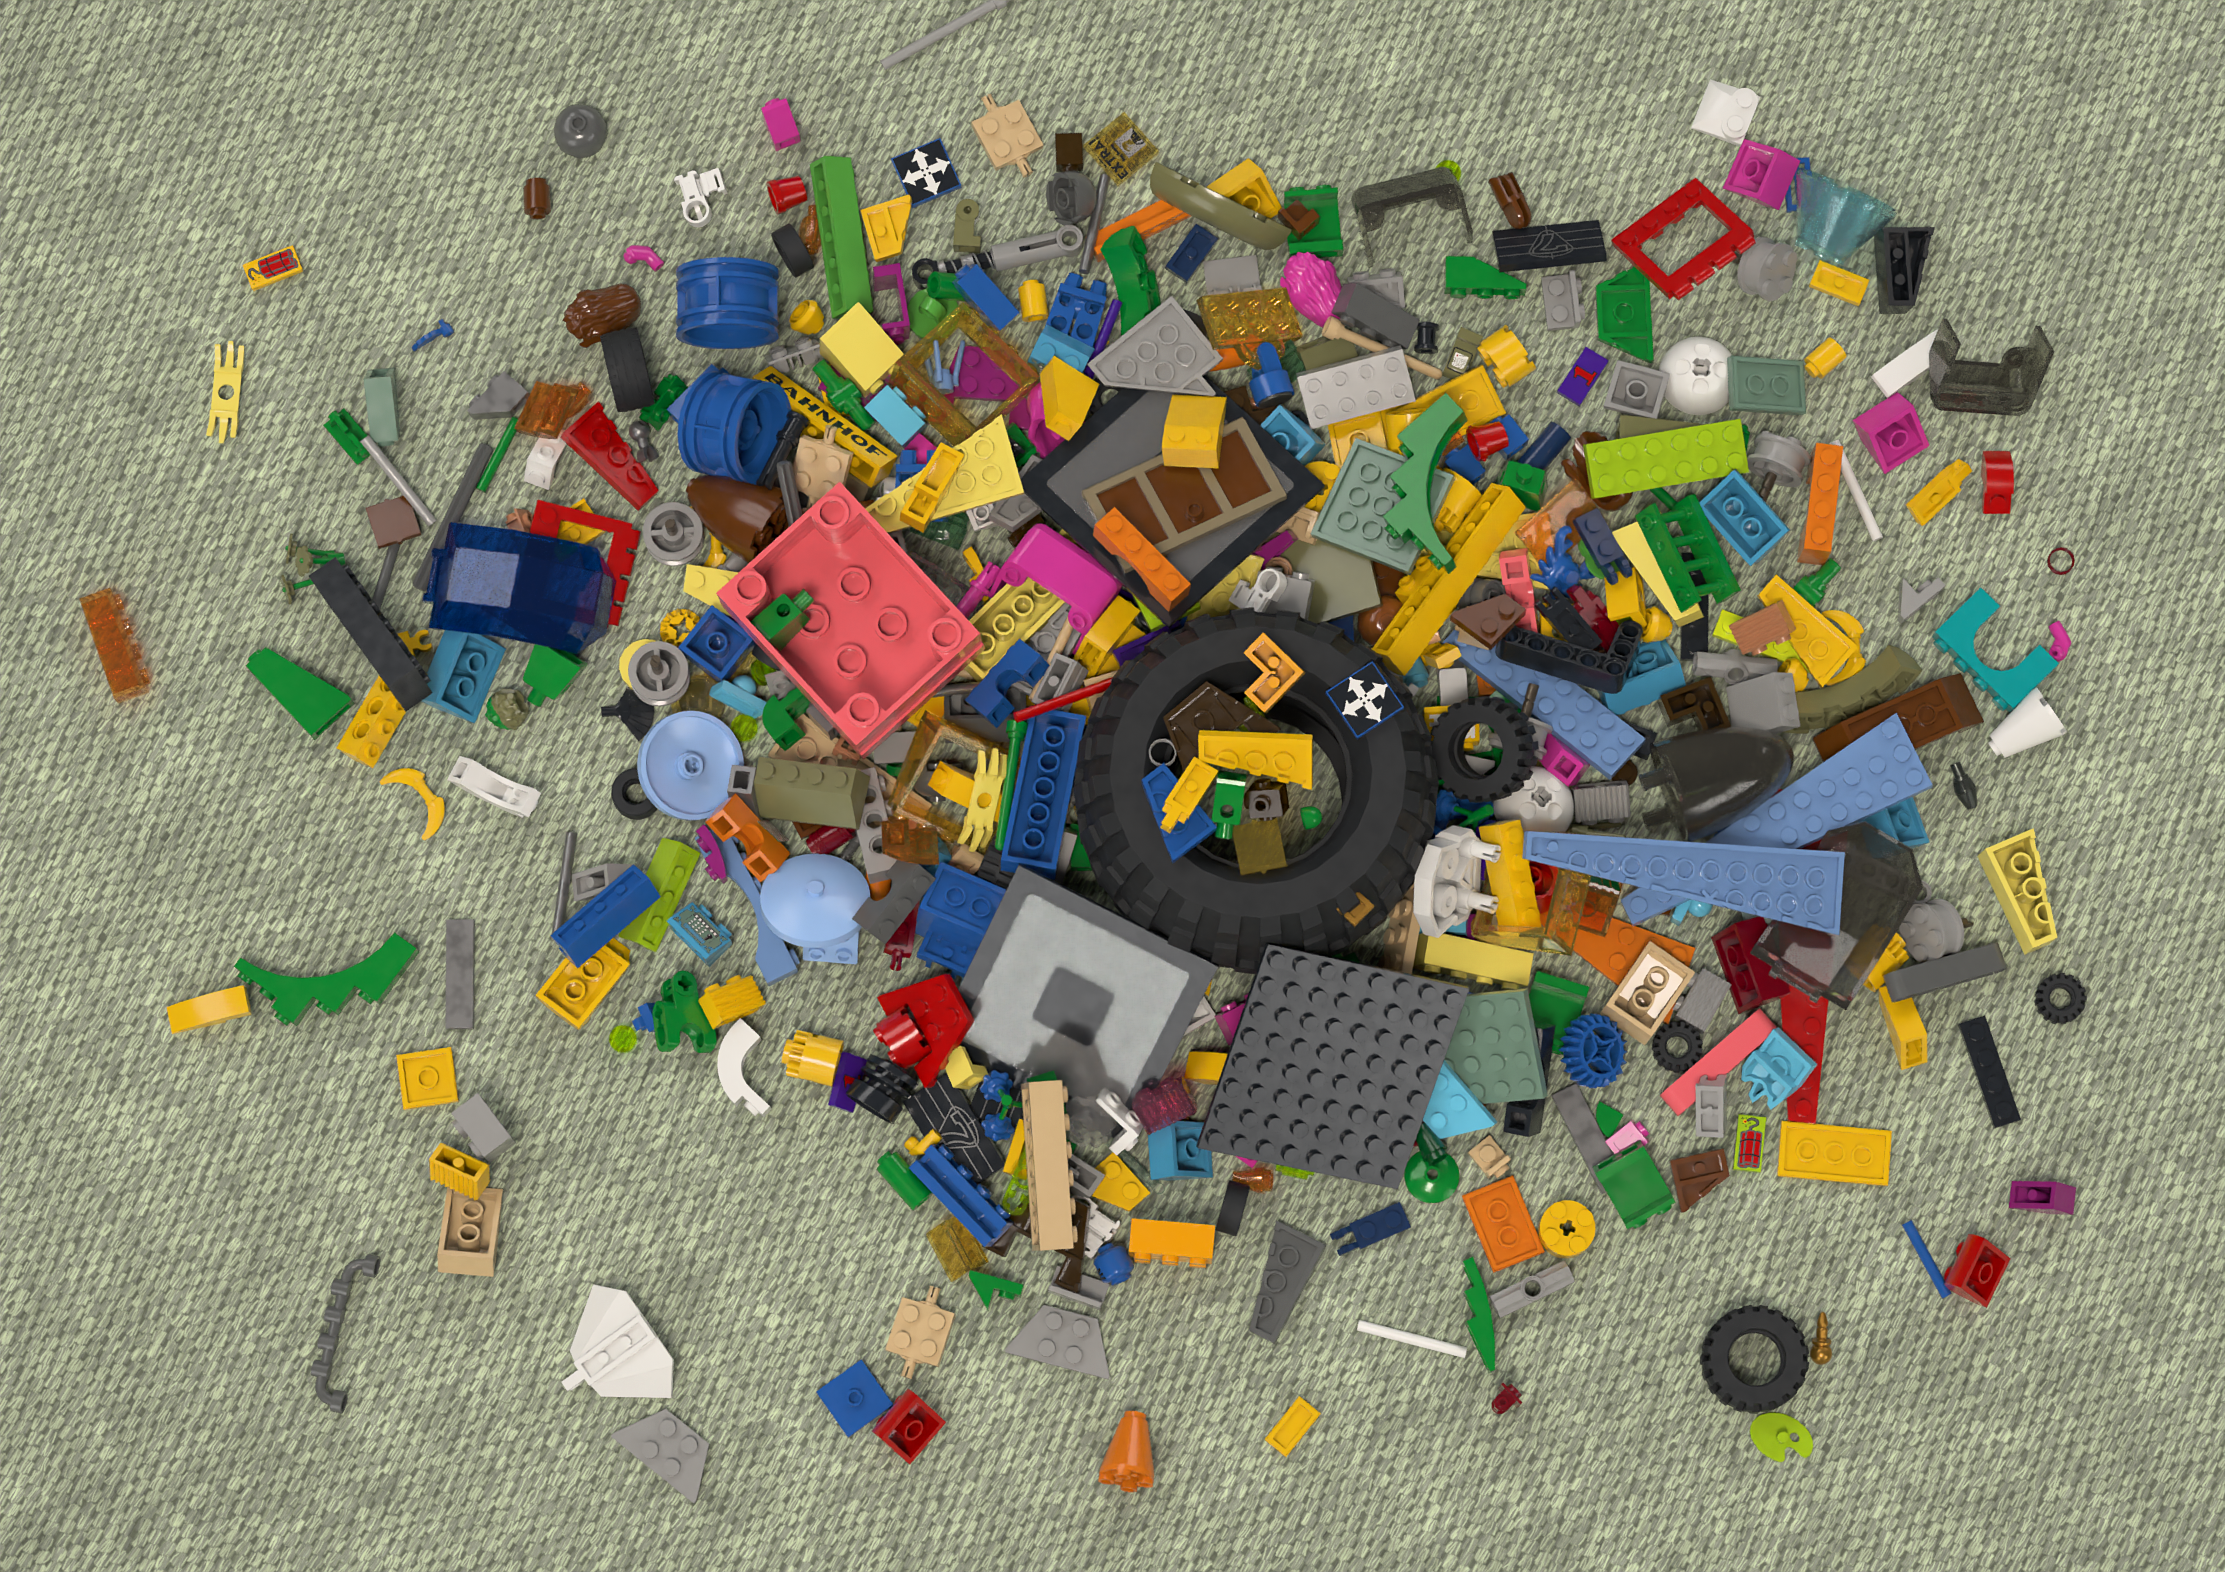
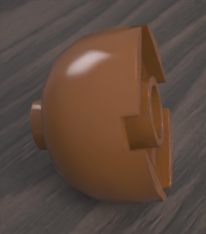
M1381 595L1383 606L1359 613L1357 629L1362 639L1370 646L1376 644L1403 606L1398 598L1390 595Z

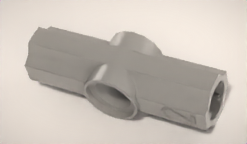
M1731 649L1723 654L1695 652L1692 673L1698 676L1724 678L1728 684L1735 685L1746 680L1777 672L1778 663L1777 659L1745 656L1738 649Z
M1562 1261L1489 1296L1498 1317L1502 1318L1531 1303L1539 1301L1541 1298L1575 1281L1565 1261ZM1532 1282L1538 1285L1540 1291L1537 1296L1532 1297L1526 1294L1524 1288L1527 1283Z

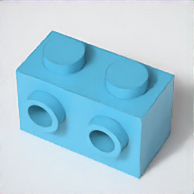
M886 385L864 408L905 449L918 433H921L927 427L923 421L926 416L916 406L911 409L904 402L907 397L900 389L895 387L892 390Z

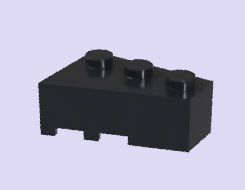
M1883 227L1874 235L1879 314H1906L1915 306L1923 276L1924 263L1928 256V248L1935 227Z

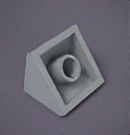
M1617 360L1603 408L1631 416L1657 419L1661 411L1670 374Z

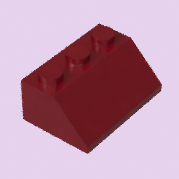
M1760 916L1734 923L1711 937L1726 981L1731 984L1729 990L1738 1015L1777 1001L1791 993L1788 978L1784 975L1780 964L1779 953L1774 948L1770 936V928L1765 922L1764 917Z

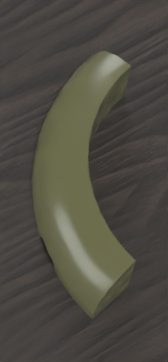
M1156 162L1150 176V188L1152 194L1157 198L1256 248L1263 250L1276 249L1284 243L1292 230L1167 166Z
M1888 645L1876 660L1854 676L1826 688L1795 692L1800 727L1784 732L1807 734L1810 729L1825 728L1828 730L1844 720L1883 704L1896 692L1899 694L1903 693L1919 676L1922 669L1906 652L1895 646Z

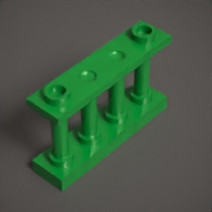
M1695 494L1688 495L1672 506V511L1660 514L1656 503H1653L1635 515L1681 613L1701 601L1700 596L1712 594L1716 604H1719L1741 591ZM1677 521L1684 535L1672 538L1666 524ZM1689 545L1695 560L1683 562L1677 548ZM1701 570L1707 584L1695 586L1689 572Z

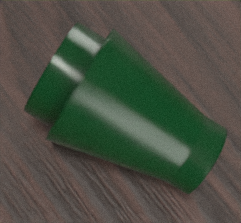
M1426 1123L1421 1124L1416 1142L1423 1161L1427 1162L1429 1166H1433L1448 1156L1447 1146L1429 1129Z

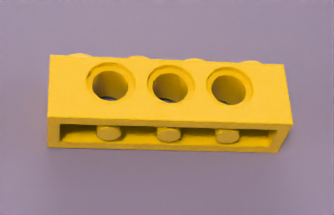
M380 676L377 677L336 747L354 761L374 768L406 713Z

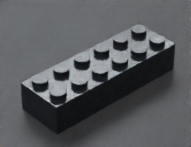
M335 557L309 575V578L405 712L432 694L427 685L431 680L414 655L411 654L406 644L395 632L390 622L384 617L374 600L371 599L363 585L355 577L347 563L341 566Z

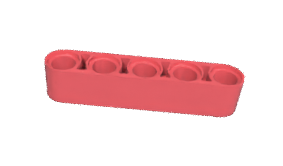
M1759 1008L1669 1086L1660 1097L1677 1116L1681 1115L1685 1109H1688L1696 1102L1695 1085L1700 1082L1702 1076L1707 1075L1709 1081H1714L1719 1074L1727 1075L1747 1055H1750L1758 1048L1777 1026Z

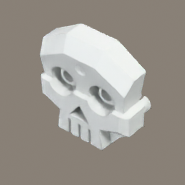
M1454 825L1441 831L1435 836V839L1427 840L1423 849L1424 854L1417 872L1414 874L1413 913L1423 934L1439 938L1452 925L1458 926L1466 921L1473 908L1494 914L1498 904L1493 903V901L1498 902V897L1480 893L1481 859L1496 863L1501 853L1495 851H1500L1501 847L1482 842L1476 837L1472 829Z

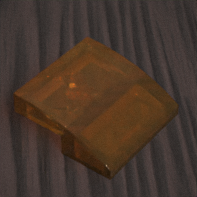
M536 381L514 429L518 433L533 437L557 439L579 391L554 383L552 386Z
M909 819L881 821L883 854L908 863L939 865L937 827L909 829Z

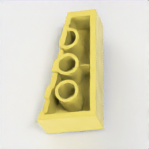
M1638 522L1612 532L1621 550L1678 627L1704 617L1699 603L1683 613L1680 612Z
M2034 828L1988 847L1977 856L2024 955L2049 945L2057 938L2052 910L2045 890L2047 888L2045 878L2042 877L2041 859L2034 840L2036 838Z
M1421 933L1418 936L1413 968L1432 974H1447L1451 978L1466 980V978L1474 979L1476 983L1492 986L1493 983L1501 984L1502 989L1516 990L1528 986L1534 953L1442 934L1439 938Z

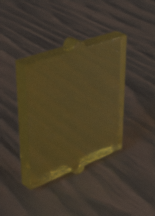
M1277 818L1258 822L1253 819L1251 823L1234 826L1233 839L1241 875L1256 872L1265 874L1267 870L1287 867Z

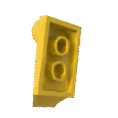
M612 938L579 968L565 958L535 996L561 1019L580 1030L582 1026L589 1022L591 1015L629 968L631 950L615 938Z

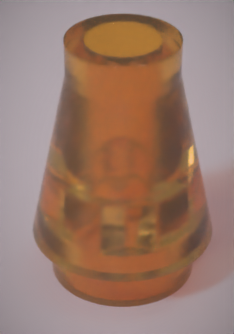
M1260 1167L1233 1171L1232 1181L1249 1185L1250 1191L1265 1194V1192H1272L1273 1170Z

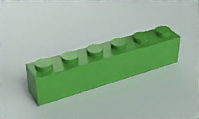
M823 156L810 164L832 319H841L858 302L870 314L873 312V299L869 285V272L867 271L865 257L866 249L863 244L862 222L859 216L858 196L855 189L851 157Z

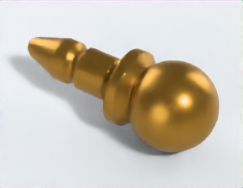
M1821 1312L1817 1320V1338L1812 1339L1813 1346L1810 1350V1357L1814 1363L1824 1365L1831 1360L1832 1350L1829 1346L1831 1345V1340L1827 1338L1828 1320L1825 1312Z

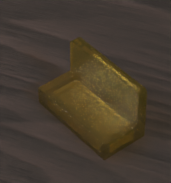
M956 1217L945 1220L926 1233L934 1252L951 1282L956 1281L970 1272V1270L978 1269L989 1262L978 1240Z

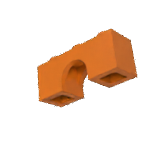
M735 793L721 803L705 823L723 842L734 836L744 844L747 855L742 863L759 882H762L768 874H773L780 868L790 855V852L757 822L761 820Z

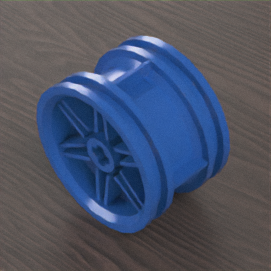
M736 257L704 258L689 261L678 266L676 269L678 279L676 282V324L678 326L676 338L679 341L688 345L709 349H749L762 347L777 341L779 338V331L777 329L779 325V283L777 281L779 270L776 266L760 260Z
M717 371L707 372L699 377L685 397L678 422V445L682 460L686 466L694 472L713 476H729L736 481L756 484L777 443L776 434L783 429L787 421L786 415L788 411H791L790 402L784 389L776 383Z

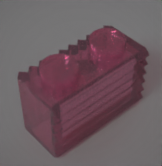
M1174 1076L1164 1079L1160 1086L1153 1090L1145 1088L1139 1091L1133 1099L1132 1108L1147 1135H1150L1157 1130H1161L1172 1123L1197 1112V1101L1183 1076L1176 1079Z

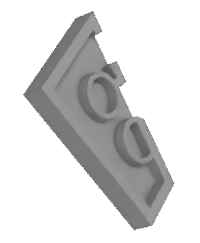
M1032 455L1019 472L1020 479L1042 459ZM1026 494L999 501L989 514V520L1014 532L1043 510Z

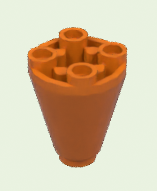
M1126 1411L1124 1413V1417L1121 1418L1100 1466L1098 1479L1100 1483L1120 1485V1489L1125 1492H1137V1487H1153L1154 1467L1146 1414L1138 1411Z

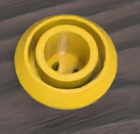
M805 300L792 312L789 319L790 327L792 330L806 335L816 334L824 325V315L815 300Z
M1652 606L1646 609L1648 626L1642 627L1641 639L1645 643L1663 641L1672 632L1673 624L1670 621V617L1658 607Z
M1797 658L1785 660L1777 670L1780 673L1793 674L1795 692L1803 691L1808 684L1807 671Z

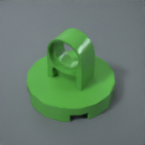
M927 288L918 291L910 299L907 306L910 330L918 338L926 341L948 338L956 330L959 323V307L957 302L931 298L928 295Z

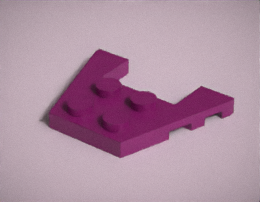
M965 346L958 376L959 386H954L953 393L937 396L928 417V425L952 426L954 399L1010 402L1009 425L1013 422L1021 431H1028L1030 418L1026 410L1027 400L1013 349ZM958 349L949 368L950 374L952 375L955 367Z

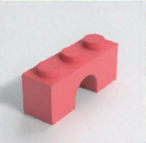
M1528 549L1501 551L1499 563L1506 595L1526 609L1525 616L1515 626L1538 633L1539 621L1537 609L1534 606L1535 595L1533 582L1530 578L1531 569Z

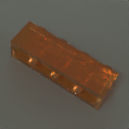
M107 588L79 598L116 702L119 704L149 693L147 685L151 684L146 668L141 669L138 660L142 659V655L137 643L132 644L129 635L133 634V629L129 619H123L121 610L125 609L120 594H115L111 588Z

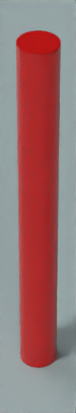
M1113 677L1013 713L1014 719L1018 723L1105 692L1110 686Z

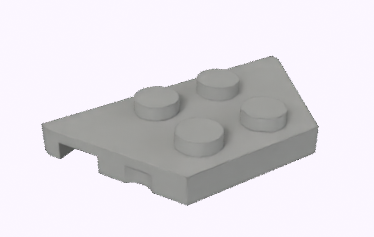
M1043 1305L1005 1350L1007 1354L1109 1380L1110 1375L1097 1318Z
M664 1409L611 1435L613 1439L692 1503L695 1504L697 1502L710 1444L671 1412Z

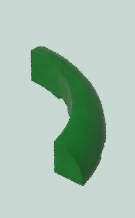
M1135 226L1121 229L1112 234L1100 249L1113 276L1118 300L1123 303L1120 309L1121 336L1161 305L1155 272L1148 269L1144 257L1148 251Z

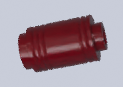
M823 825L809 834L806 843L812 854L828 855L855 838L856 829Z

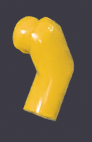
M932 1129L920 1142L915 1136L910 1137L904 1143V1147L909 1150V1154L912 1156L925 1154L924 1151L931 1144H937L942 1139V1136L938 1131Z

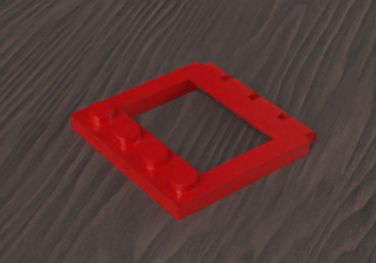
M1697 178L1691 180L1611 239L1615 249L1669 300L1675 297L1678 301L1694 290L1691 283H1694L1696 286L1701 285L1715 274L1713 267L1720 271L1737 258L1734 253L1735 251L1741 255L1756 244L1753 230ZM1702 205L1729 232L1667 276L1641 251L1642 245L1649 239L1655 240L1663 234L1664 228L1669 224H1676L1682 220L1688 210Z
M537 500L511 606L602 629H608V624L619 626L623 608L613 604L614 601L625 602L629 581L619 578L620 575L631 577L636 555L626 553V549L637 550L641 531L631 529L632 523ZM560 521L613 534L595 612L542 599Z

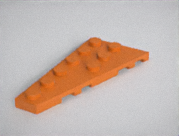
M1560 898L1553 910L1540 914V922L1549 930L1550 934L1558 938L1616 986H1619L1649 941L1688 968L1696 949ZM1676 1002L1662 1021L1664 1024H1669Z

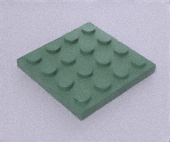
M1356 438L1310 533L1312 537L1410 575L1421 551L1415 547L1411 540L1405 544L1399 537L1394 540L1384 529L1387 524L1383 518L1389 510L1401 501L1391 488L1394 484L1390 475L1409 459ZM1436 469L1434 472L1431 488V515L1433 523H1435L1455 481L1454 475Z
M1528 989L1467 994L1444 1060L1482 1104L1544 1099L1547 1097L1548 1094Z

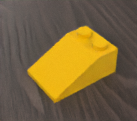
M1172 395L1162 441L1164 466L1219 468L1227 403L1226 397Z

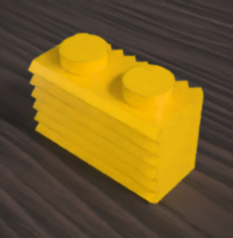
M736 975L725 982L726 985L720 987L719 983H716L704 990L705 994L698 1001L712 1029L754 1014L766 1004L761 991L758 990L756 981L753 980V976L741 978L740 975Z
M441 1142L429 1158L430 1180H435V1183L439 1182L440 1185L444 1184L445 1187L454 1189L455 1192L459 1191V1194L464 1193V1196H469V1198H473L475 1201L479 1199L490 1182V1164Z

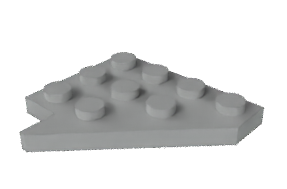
M1171 296L1087 365L1102 384L1107 387L1214 397L1217 394L1203 376L1223 361V358Z

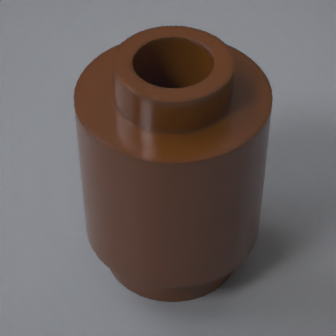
M544 178L527 179L526 185L523 187L524 213L529 215L531 219H544L546 215L551 213L550 186L547 185V180Z

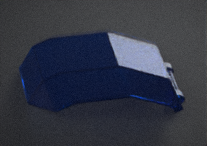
M449 522L444 549L432 548L431 557L433 561L427 591L423 593L422 597L423 603L433 605L428 627L430 629L495 636L555 648L578 654L607 632L616 580L599 549L596 547L513 529Z

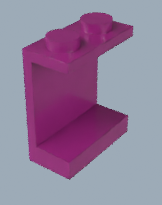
M900 263L873 267L874 292L896 289L901 319L898 322L882 324V329L896 345L903 344L906 339H909L910 322Z

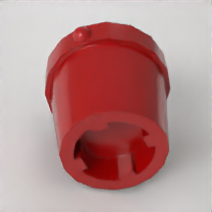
M800 176L779 180L773 179L766 183L770 201L777 215L785 213L786 210L807 201L806 190Z
M1499 421L1472 427L1470 425L1466 429L1469 448L1477 461L1485 462L1488 456L1509 445L1505 428Z

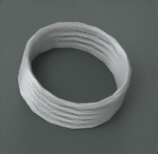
M1158 739L1154 741L1149 748L1150 760L1154 765L1158 767L1162 765L1153 760L1151 756V750L1155 744L1159 742L1169 743L1175 751L1173 759L1165 764L1166 766H1169L1175 761L1177 756L1174 745L1170 740Z

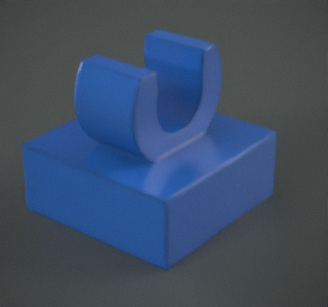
M656 1002L645 1003L638 1007L641 1016L632 1021L636 1031L648 1029L649 1032H655L652 1012Z

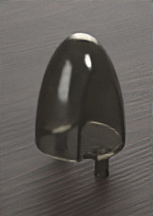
M1747 727L1705 729L1652 742L1650 744V753L1654 770L1639 774V780L1644 791L1659 786L1665 803L1663 807L1642 813L1643 822L1646 824L1645 827L1649 830L1650 828L1670 822L1678 830L1682 841L1694 842L1739 821L1770 799L1787 780L1794 764V752L1791 745L1777 734Z

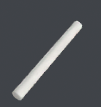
M1835 440L1829 443L1831 445L1841 446L1839 440ZM1843 450L1841 472L1873 542L1883 538Z
M1359 1320L1357 1331L1465 1358L1467 1347L1363 1320Z

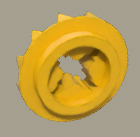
M679 608L667 613L660 626L662 641L678 648L689 633H682L677 640V630L671 626H680L685 619V627L691 632L699 622V616L689 609Z

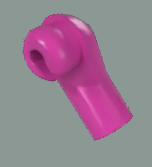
M631 245L623 255L624 260L628 264L636 263L637 260L645 261L654 272H657L664 265L661 258L648 246Z
M2057 621L2048 626L2054 637L2049 654L2056 661H2062L2067 657L2071 646V639L2061 622Z

